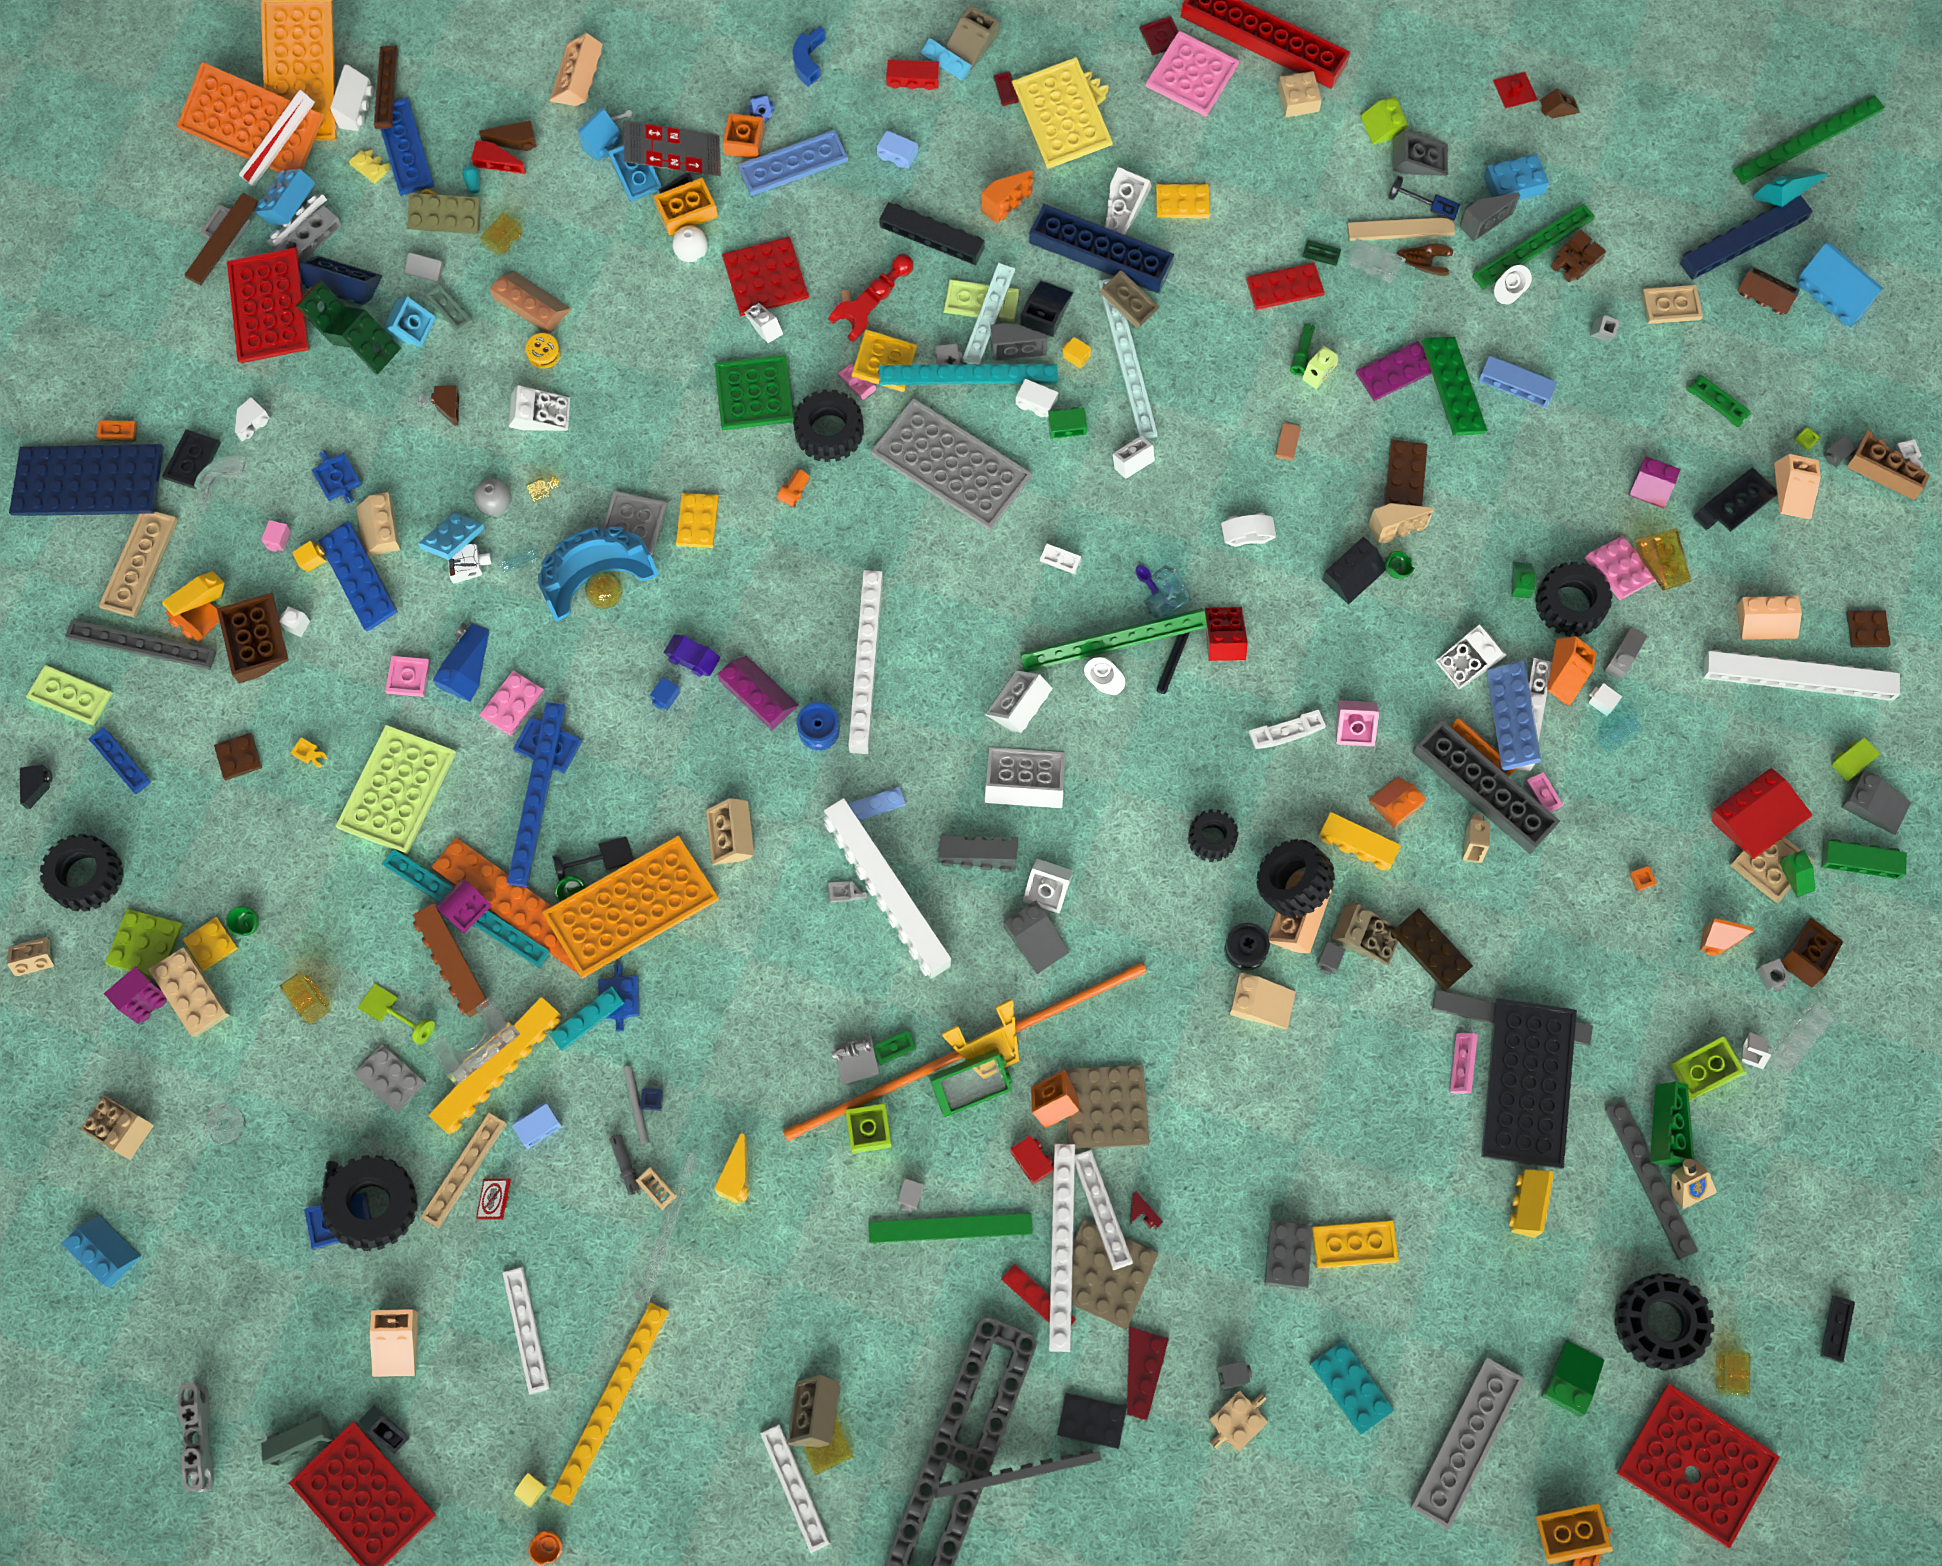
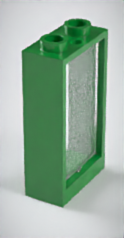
M994 1049L928 1075L944 1117L1012 1091L1010 1084L1013 1082L1009 1072L1005 1073L1003 1066L1006 1065L1002 1054L999 1055Z

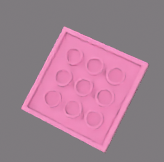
M1179 31L1146 82V87L1207 117L1240 61Z

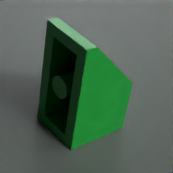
M1513 562L1512 597L1531 598L1535 591L1534 568L1529 563Z
M1805 850L1790 854L1779 862L1796 897L1816 890L1813 865Z

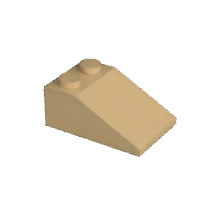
M1240 972L1229 1015L1288 1029L1296 991L1266 979Z

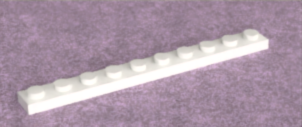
M1055 1144L1049 1351L1070 1352L1075 1144Z

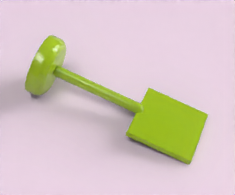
M374 983L357 1008L380 1023L387 1013L392 1014L414 1028L412 1033L414 1043L418 1045L424 1044L433 1033L435 1022L425 1018L416 1024L396 1012L391 1007L398 997Z

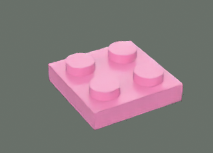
M392 656L385 689L386 693L424 697L430 660Z

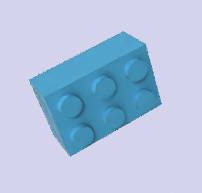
M1538 154L1489 165L1484 174L1491 197L1519 193V200L1545 194L1549 185Z
M301 169L280 171L276 176L277 180L275 183L268 187L266 196L258 202L255 212L269 225L288 224L315 185V182Z

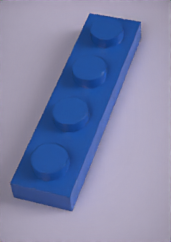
M104 727L89 738V741L134 794L139 793L151 783Z

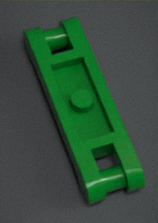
M1698 375L1694 379V383L1687 387L1688 392L1703 400L1730 420L1736 427H1740L1743 424V420L1751 415L1749 409L1702 375Z

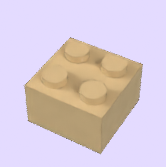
M1314 71L1281 76L1279 78L1278 92L1285 117L1319 112L1322 100Z

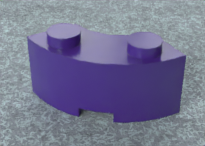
M677 634L673 635L663 652L669 657L668 660L675 665L680 664L692 670V673L699 677L702 675L711 676L721 658L709 647L700 645L685 635Z

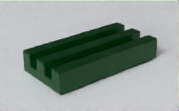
M1307 240L1302 257L1337 266L1341 249ZM1309 246H1310V247L1317 248V249H1321V250L1317 251V250H1314V249H1310ZM1325 251L1336 253V255L1326 253Z

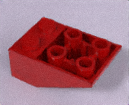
M1242 607L1205 608L1208 661L1246 660L1248 642Z

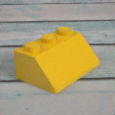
M1525 1169L1521 1174L1517 1175L1516 1186H1518V1193L1514 1194L1512 1206H1515L1514 1214H1510L1508 1225L1511 1226V1232L1533 1238L1544 1232L1554 1172Z

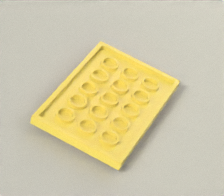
M1077 57L1012 81L1047 169L1112 145L1111 137Z

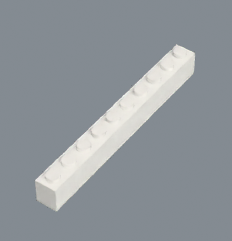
M863 571L849 735L850 753L869 754L883 585L882 571Z
M1720 650L1709 651L1704 657L1705 679L1884 700H1894L1900 695V673H1894L1891 670L1859 669L1850 665L1842 667L1836 666L1833 663L1817 664L1815 661L1799 662L1796 659L1765 658L1756 654L1748 656L1741 655L1738 652L1722 653Z

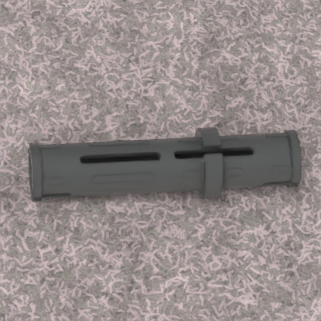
M617 1134L614 1135L615 1138L610 1137L609 1141L621 1171L620 1177L624 1180L628 1195L636 1194L635 1191L637 1193L641 1191L638 1183L635 1181L636 1171L630 1163L622 1135Z

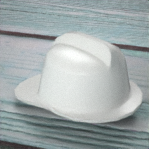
M1516 265L1506 270L1495 284L1494 295L1497 301L1502 304L1513 303L1530 285L1531 273L1529 269L1522 265Z
M1095 657L1085 665V676L1099 691L1116 695L1123 690L1125 678L1109 658Z

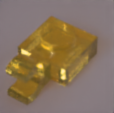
M556 476L549 478L545 482L541 477L525 486L532 501L535 503L550 496L548 490L558 487L560 483Z

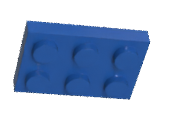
M530 717L513 747L514 752L534 760L542 721ZM561 730L553 766L554 770L565 774L582 743V739Z
M364 1192L353 1195L350 1202L352 1214L359 1219L370 1220L371 1214L367 1194ZM321 1204L304 1209L311 1248L313 1250L339 1243L327 1227L321 1210Z

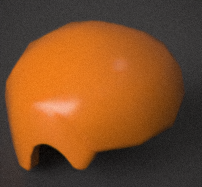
M551 1530L541 1531L530 1541L528 1553L531 1560L538 1565L553 1563L561 1555L563 1543L560 1536Z

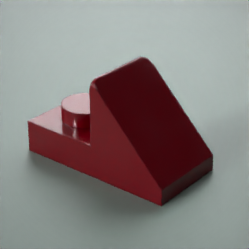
M1135 1191L1131 1201L1130 1225L1143 1215L1144 1223L1149 1228L1154 1227L1157 1230L1163 1224V1221L1138 1192Z

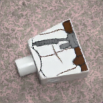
M467 544L448 560L449 575L453 584L482 575L481 565L492 564L491 554H480L477 545Z

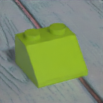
M1396 96L1378 101L1360 115L1372 145L1392 140L1402 131L1407 130L1408 127Z

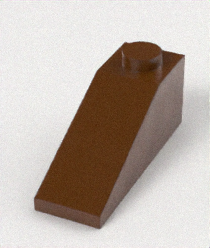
M531 120L479 130L482 141H489L500 147L519 151H529L537 147Z

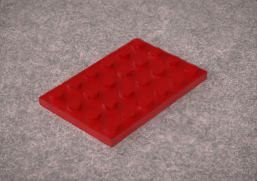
M291 248L227 261L237 361L245 363L310 350L306 317L295 307L303 298L298 250Z
M354 1421L289 1482L290 1486L359 1566H385L437 1516Z

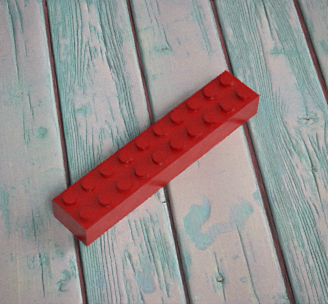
M1185 0L1182 4L1181 18L1298 74L1314 71L1316 82L1330 89H1333L1348 64L1351 51L1243 0Z

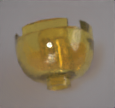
M601 571L593 574L585 585L587 600L592 606L600 609L612 608L618 604L623 594L621 582L610 572Z

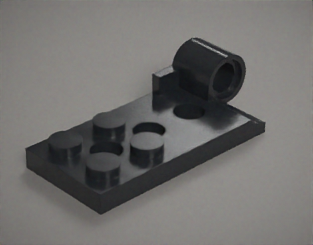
M1752 467L1706 503L1693 518L1706 531L1719 521L1731 532L1775 498L1778 493ZM1749 488L1754 489L1756 494L1751 493ZM1737 498H1742L1744 503L1739 502ZM1725 507L1731 508L1733 513L1728 512Z

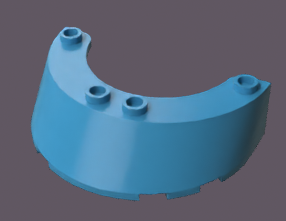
M609 526V529L593 527L568 536L556 545V549L551 554L546 555L541 564V572L538 573V583L555 622L566 618L571 613V602L579 587L599 574L621 571L630 573L642 581L650 580L659 576L650 552L637 534L624 531L623 528Z

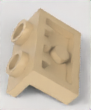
M48 937L8 947L7 964L15 976L54 966V962L50 957L51 942Z

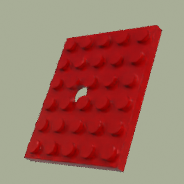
M1667 1384L1616 1474L1728 1549L1731 1548L1780 1456L1671 1384ZM1688 1466H1694L1699 1470L1700 1479L1696 1483H1691L1685 1478L1684 1473Z

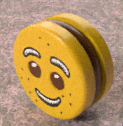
M548 333L533 335L528 339L525 346L529 362L537 368L552 367L560 358L561 352L555 337Z

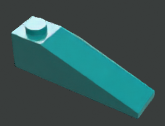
M1812 169L1777 176L1755 193L1753 199L1783 207L1827 177V173Z

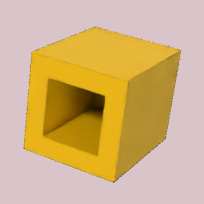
M1075 337L1070 342L1067 341L1062 348L1063 358L1080 369L1091 356V347Z
M312 541L307 542L292 552L298 566L306 572L326 562L324 549L320 544L316 545Z

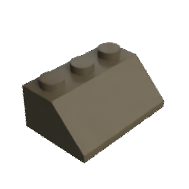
M817 1375L796 1382L787 1437L788 1445L822 1447L832 1444L834 1422L837 1416V1401L840 1394L839 1381Z

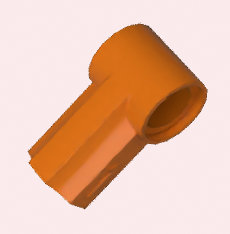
M796 469L787 485L781 487L777 499L795 507V503L797 500H800L801 493L809 482L810 476L806 472Z

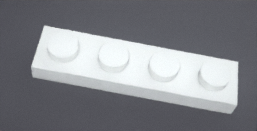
M323 194L311 195L307 199L308 203L305 206L299 207L288 224H284L281 229L273 231L270 234L271 238L267 242L272 247L280 244L327 199Z

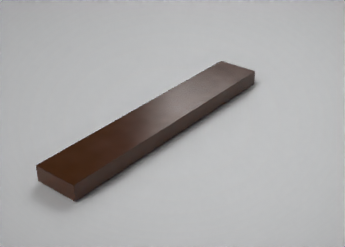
M397 46L380 47L374 115L375 129L393 128L398 64Z
M245 193L240 195L184 274L185 278L200 286L203 284L256 209L258 200Z

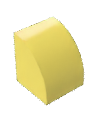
M527 1473L514 1494L531 1508L547 1486L531 1473Z

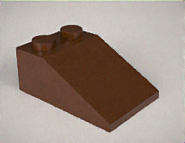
M1810 918L1785 952L1781 962L1786 970L1813 988L1826 976L1844 941L1813 918Z

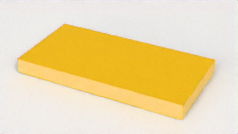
M1393 1220L1313 1226L1312 1235L1317 1268L1399 1261Z

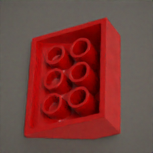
M1770 768L1713 809L1712 822L1749 856L1755 859L1811 818L1812 813L1786 779L1773 768Z

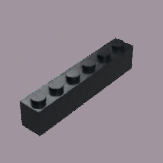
M888 202L879 218L880 228L975 266L985 249V240L981 237L968 234L962 229L953 228L947 223L935 221L929 216L920 215L914 210L905 209L899 204Z

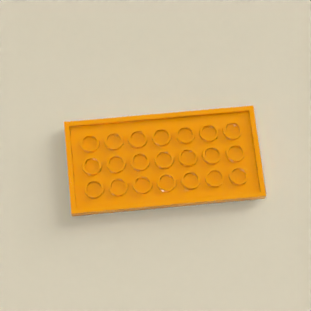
M261 0L264 89L291 101L299 90L303 91L315 101L311 110L324 115L314 141L337 140L336 120L330 109L335 95L333 0Z
M678 835L545 910L542 914L583 979L719 900V897Z

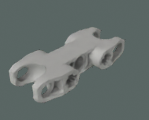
M194 1382L182 1384L178 1391V1416L183 1428L184 1452L181 1456L183 1486L189 1492H206L211 1490L214 1483L213 1458L209 1450L208 1422L210 1420L209 1394L204 1385L197 1386ZM190 1387V1389L188 1390V1393H187V1400H186V1399L184 1398V1391H185L187 1388ZM200 1390L203 1392L202 1400L200 1398ZM198 1432L200 1435L199 1440L194 1443L192 1437ZM190 1476L192 1478V1486L188 1482ZM205 1476H207L208 1484L207 1486L202 1488L205 1483Z

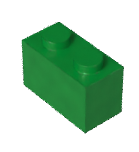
M1073 407L1068 410L1055 409L1048 412L1050 439L1087 435L1085 409Z

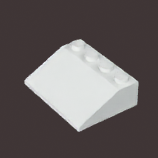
M989 747L985 803L1062 808L1065 752Z

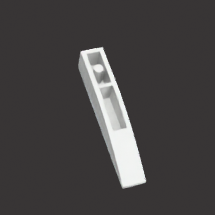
M1533 658L1528 680L1539 742L1552 662ZM1534 764L1518 767L1517 769L1530 772Z

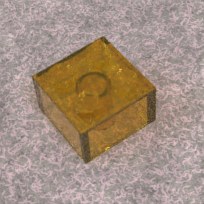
M298 972L279 985L299 1016L310 1026L331 1012L327 1007L330 1005L329 1001L319 992L318 985L308 975L304 976L301 972Z

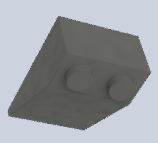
M1404 130L1393 138V170L1403 174L1447 176L1448 144Z
M1513 193L1479 199L1475 203L1471 202L1465 208L1460 228L1474 242L1514 213L1520 194Z
M1010 323L990 325V345L993 361L1044 356L1047 351V335Z
M1864 769L1856 777L1842 808L1896 835L1911 803L1884 779Z
M1034 901L1004 921V929L1036 974L1069 953L1050 919L1037 901Z

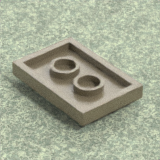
M1122 270L1099 291L1137 329L1159 309V306Z

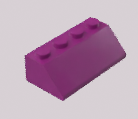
M747 656L731 661L717 674L719 682L771 731L799 706Z

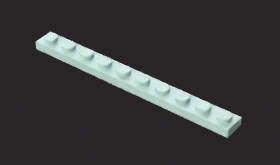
M1112 278L1099 280V289L1101 290ZM1101 295L1138 437L1143 436L1145 439L1157 437V430L1128 321Z

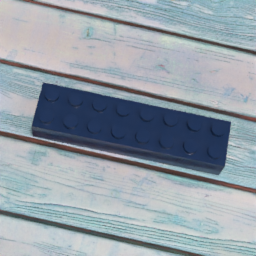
M1043 204L1029 234V243L1112 276H1115L1122 270L1136 285L1156 293H1160L1174 262L1175 254L1046 204Z

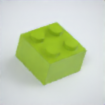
M885 1104L845 1110L852 1154L892 1148Z

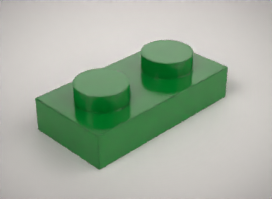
M908 1030L873 1046L880 1066L916 1050Z

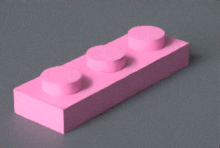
M1456 1033L1450 1092L1452 1093L1472 1092L1478 1037L1475 1033Z

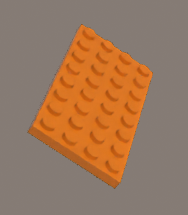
M201 62L177 128L250 159L291 103V100ZM310 109L268 168L277 172L291 169L303 170L324 115Z

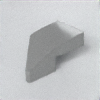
M848 881L828 882L827 884L829 903L867 898V893L858 889L852 881L850 883Z

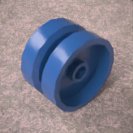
M821 702L808 704L801 709L797 716L796 724L802 743L812 750H824L834 745L840 733L836 711L831 706Z

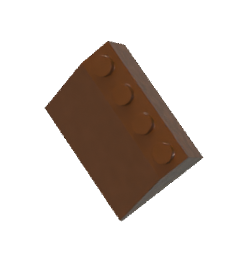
M272 592L217 608L232 676L238 683L259 678L289 661Z

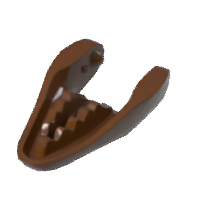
M1429 244L1422 247L1401 249L1397 252V258L1401 262L1420 271L1438 276H1447L1449 274V269L1431 266L1435 256L1449 257L1453 255V249L1447 245Z

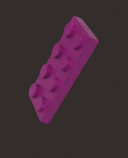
M1419 341L1356 370V375L1373 401L1432 374L1425 351Z

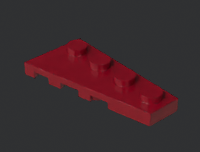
M1129 1327L1127 1415L1147 1421L1169 1338Z

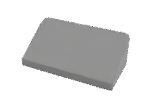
M409 252L405 274L438 282L444 265L440 260Z

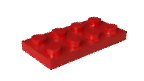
M1315 262L1246 277L1255 310L1319 297L1325 293Z

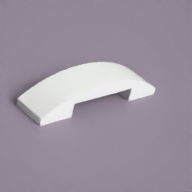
M1315 710L1302 714L1300 718L1270 727L1266 725L1249 730V735L1255 749L1281 745L1313 734L1325 728L1326 725L1320 711Z

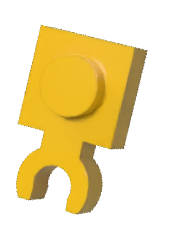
M302 737L290 752L294 757L306 764L312 760L314 765L319 768L322 765L317 760L321 757L326 760L328 758L325 753L317 752L319 748Z

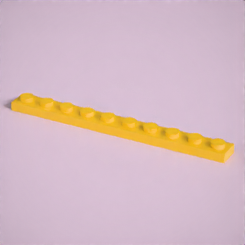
M650 1302L551 1497L569 1506L571 1505L669 1311Z

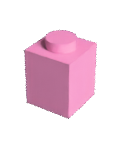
M269 520L261 540L268 550L274 552L277 550L284 551L291 530L287 524Z

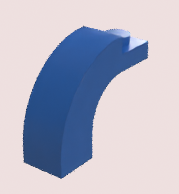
M821 26L813 30L809 36L802 33L797 38L793 47L795 72L799 79L808 87L821 77L820 67L809 57L811 52L826 40L825 30Z

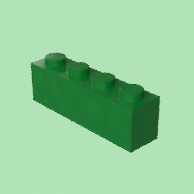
M1838 839L1828 840L1822 846L1821 868L1899 880L1906 875L1907 852H1902L1897 848L1882 849L1877 845L1862 846L1858 842L1843 843Z

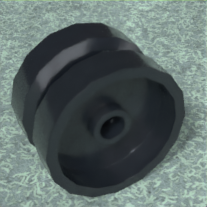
M1250 922L1240 923L1233 927L1228 934L1224 947L1225 957L1236 969L1244 971L1254 970L1261 966L1266 959L1270 948L1269 936L1257 924Z

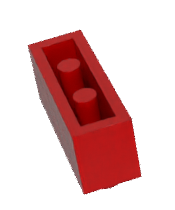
M888 59L887 86L895 89L899 87H908L909 89L925 88L927 90L938 89L939 62Z

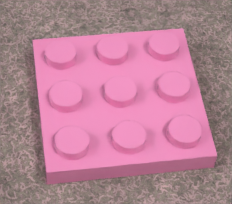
M1624 536L1588 553L1584 558L1591 567L1598 569L1597 573H1602L1606 577L1604 581L1609 582L1610 589L1619 600L1653 583L1658 578L1653 569L1649 567Z

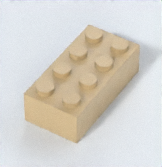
M181 948L148 969L191 1036H199L230 1016L194 957L186 948Z

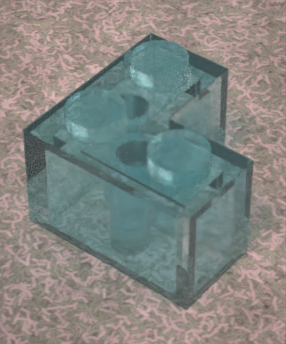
M1165 565L1151 575L1158 591L1144 600L1153 617L1157 619L1168 617L1191 601L1176 569Z

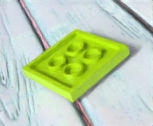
M126 909L105 964L128 971L136 966L148 976L153 977L148 969L172 955L183 924Z

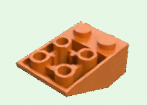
M1029 170L993 181L981 193V211L995 223L1005 220L1012 209H1017L1021 201L1032 194L1033 171Z
M1576 636L1556 639L1547 691L1564 704L1570 706L1594 669L1596 652Z

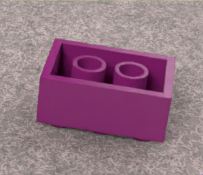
M136 966L103 993L118 1011L138 1024L148 1020L151 1016L150 1013L156 1008L159 1009L164 1006L167 999L157 982Z

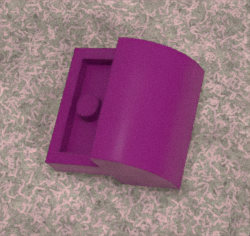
M462 878L435 908L461 932L465 933L492 904Z

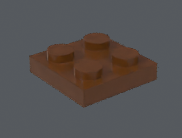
M1886 610L1848 611L1846 613L1851 648L1889 647L1891 645Z
M252 733L214 745L225 781L262 768Z

